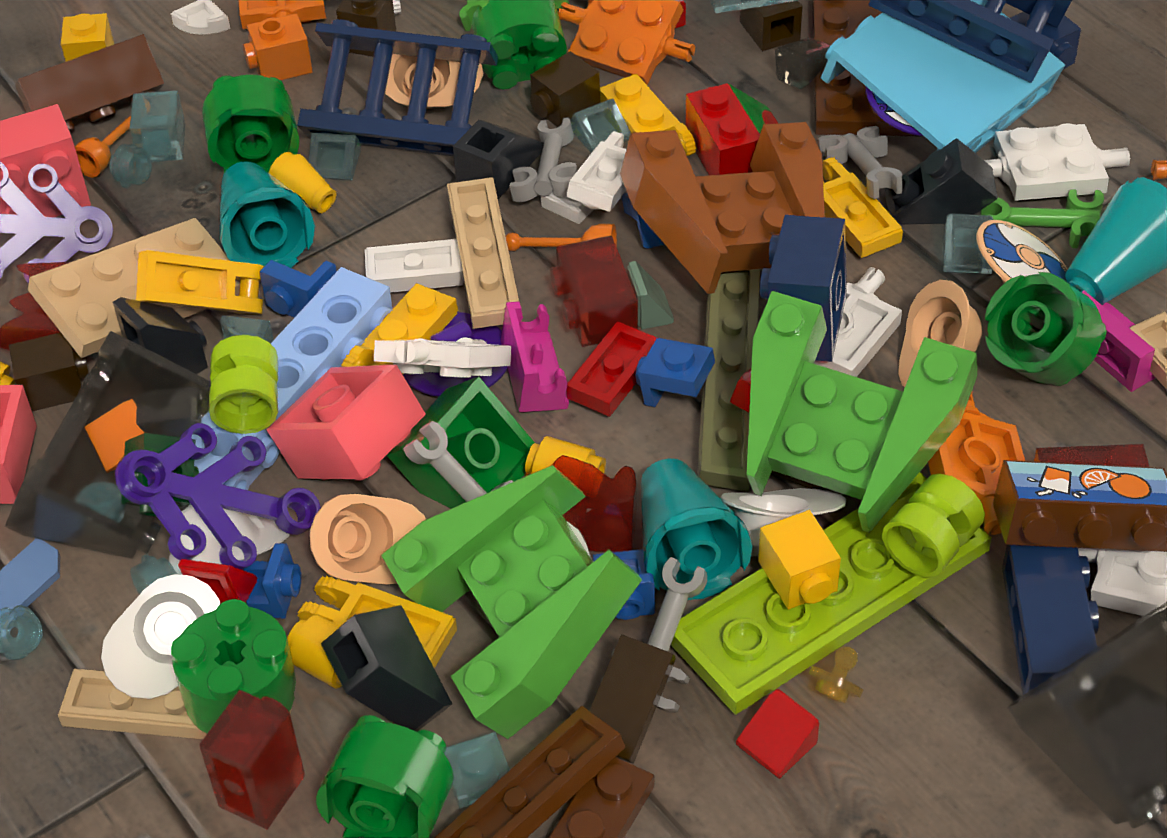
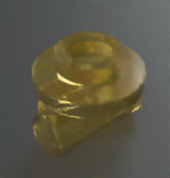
M848 646L839 648L835 654V666L832 673L812 666L808 674L818 679L814 689L844 704L849 694L861 698L864 690L846 680L848 673L852 672L857 666L858 655L856 651Z

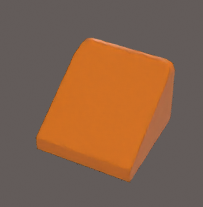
M133 399L119 404L85 426L86 433L106 473L116 470L119 461L124 457L125 441L143 433H149Z

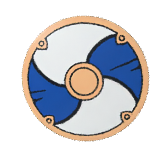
M1001 220L985 221L978 228L976 240L980 252L990 267L1001 277L1003 283L1019 275L1028 276L1039 274L1038 272H1049L1066 281L1065 273L1068 268L1047 244L1029 231Z

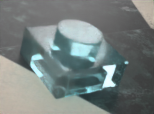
M496 732L449 746L444 753L453 769L454 780L452 790L459 809L474 803L510 770Z

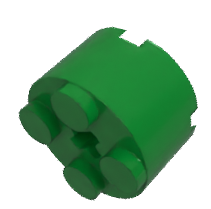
M488 0L489 3L481 11H479L478 6L473 14L472 27L474 35L487 39V42L492 44L498 56L497 66L482 64L485 74L492 79L494 86L499 89H510L518 82L531 80L530 74L567 53V45L554 0Z
M227 75L218 78L213 83V89L207 95L203 104L202 117L209 157L214 164L216 162L223 167L224 173L232 165L239 162H252L269 172L271 165L281 154L291 152L296 155L298 153L300 141L292 101L281 80L260 75H240L235 77Z
M1038 272L1039 274L1019 275L1011 278L995 292L986 308L985 320L988 321V337L985 336L987 347L999 362L1035 382L1052 384L1054 386L1067 384L1071 379L1087 369L1095 359L1101 343L1106 338V326L1101 319L1098 308L1087 295L1052 273Z
M226 600L216 610L210 611L194 620L172 642V664L186 712L193 724L204 733L227 739L225 733L244 732L246 738L258 736L279 724L291 710L295 699L294 691L296 686L294 665L286 633L281 624L270 614L248 607L242 600Z
M373 715L360 717L355 727L350 729L345 735L317 792L316 803L320 815L328 825L332 817H334L346 827L343 838H430L454 780L452 766L444 754L447 748L445 741L436 733L428 730L415 732L397 724L387 723Z

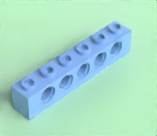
M341 267L274 339L271 345L276 349L278 355V414L276 420L331 367H341L343 359L346 358V355H349L350 350L355 345H362L365 342V338L393 310L389 286ZM209 411L198 422L210 426L217 437V444L214 450L204 458L194 461V466L198 467L199 473L229 454L231 447L245 436L257 437L265 445L266 458L263 463L252 471L239 472L223 483V485L248 490L265 468L272 466L280 451L266 429L248 434L229 432L218 427L211 420ZM192 434V439H196L195 445L199 448H204L202 438ZM242 447L244 457L254 461L252 451Z

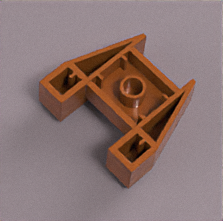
M807 122L763 124L750 163L753 173L696 177L676 130L635 132L630 134L620 176L631 204L707 294L715 293L721 272L771 268L772 265L769 263L771 236L780 235L785 215L825 217L822 153Z

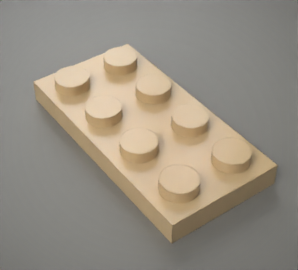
M196 218L31 276L29 278L28 291L81 358L124 342L112 302L120 297L136 300L138 254L140 251L151 250L230 261L225 252ZM235 279V296H239L240 280ZM157 304L172 307L183 318L198 313L200 311L206 310L201 308Z

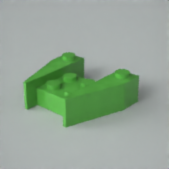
M772 291L753 336L747 477L753 493L762 496L773 470L860 499L862 502L858 515L863 531L870 533L960 424L977 378V353L924 337L904 391H899L814 364L827 331L822 306Z
M553 465L422 521L381 555L403 594L417 604L443 612L466 592L472 591L499 638L451 675V678L474 718L506 739L512 737L553 704L642 581L633 569L610 550L594 562L592 561L563 517L568 510L586 496Z

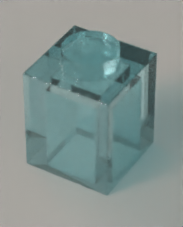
M178 90L133 94L130 132L138 163L183 160L186 124Z

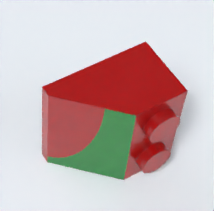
M729 83L687 93L686 127L694 138L696 154L709 176L753 173L750 163L763 124H779L770 109Z

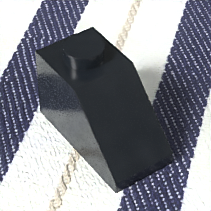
M123 297L112 302L132 371L158 397L208 368L203 349L207 345V340L196 322L193 320L187 322L172 307Z

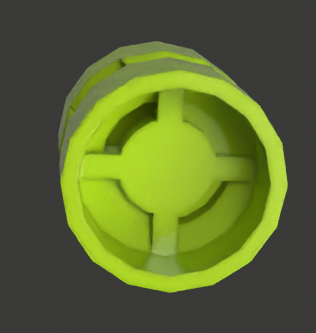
M237 335L221 340L213 348L211 354V386L209 390V413L211 420L218 427L226 431L240 434L256 433L268 428L276 420L278 414V355L276 349L270 342L251 335Z
M941 473L930 475L909 498L908 504H905L883 528L882 539L885 548L895 561L913 574L926 578L936 577L958 553L959 547L963 546L984 522L985 512L983 505L975 492L964 482L953 476Z

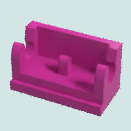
M506 302L501 344L511 346V362L507 368L518 411L533 412L568 409L567 379L564 371L559 368L551 335L548 331L549 314L544 304H540L537 308V318L530 322L521 321L523 315L520 302Z

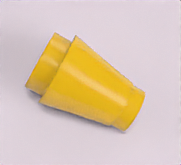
M285 152L271 165L268 173L299 195L309 208L315 209L319 213H324L335 202L336 191L330 187L303 155Z

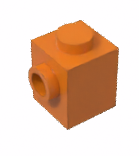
M297 13L279 18H267L261 22L247 25L250 42L243 44V49L249 69L257 68L260 76L273 77L279 80L313 73L307 37Z

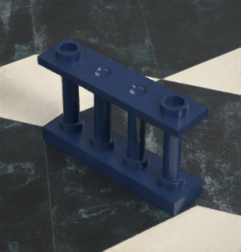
M870 0L868 6L1032 83L1054 42L1053 39L1041 34L1046 23L1058 28L1072 0H987L984 6L971 0ZM1005 3L1030 15L1025 26L1001 15Z
M340 19L333 20L332 24L316 23L315 32L324 44L332 47L321 105H317L316 110L300 108L297 126L309 139L454 156L453 145L472 127L468 123L479 64L497 66L498 56L492 44L487 42V39L474 34H463L460 39L360 28L353 22ZM350 49L374 52L364 110L359 111L358 115L344 114L339 109ZM392 54L417 57L408 113L402 116V120L385 119L386 116L382 114ZM435 59L461 62L451 120L446 121L445 126L429 124V121L425 119Z

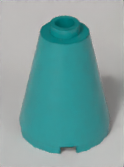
M239 162L232 165L226 170L221 181L219 234L220 242L227 258L230 261L264 266L270 260L292 268L298 263L297 257L306 247L309 250L314 240L315 223L308 205L299 195L259 165L252 162Z
M1137 177L1132 183L1127 181L1120 186L1065 273L1066 281L1079 291H1086L1103 305L1166 269L1167 188L1145 177Z
M674 458L662 459L653 463L645 470L641 478L643 556L646 573L653 574L655 588L659 591V587L668 590L663 580L662 570L666 561L672 557L680 563L679 571L676 574V582L679 584L690 582L694 577L697 566L704 568L707 572V583L703 591L692 598H688V600L704 599L727 589L732 585L730 577L741 566L745 571L751 559L753 545L743 521L685 462Z

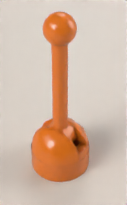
M147 102L135 105L134 113L104 140L100 141L94 137L86 138L75 146L83 175L92 178L97 177L107 168L111 161L109 146L139 119H146L151 115L152 108Z
M615 224L592 225L581 238L520 237L517 233L513 232L506 235L509 251H516L520 247H582L585 255L592 260L614 262L616 259L617 231Z

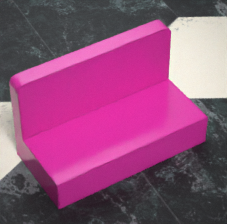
M1082 291L1098 308L1107 330L1106 338L1101 343L1094 361L1130 392L1155 379L1156 377L1150 372L1155 349L1129 328L1135 324L1110 303L1101 305L1086 291Z

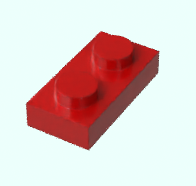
M617 321L567 383V399L610 417L636 384V369L639 360L643 356H647L657 337Z

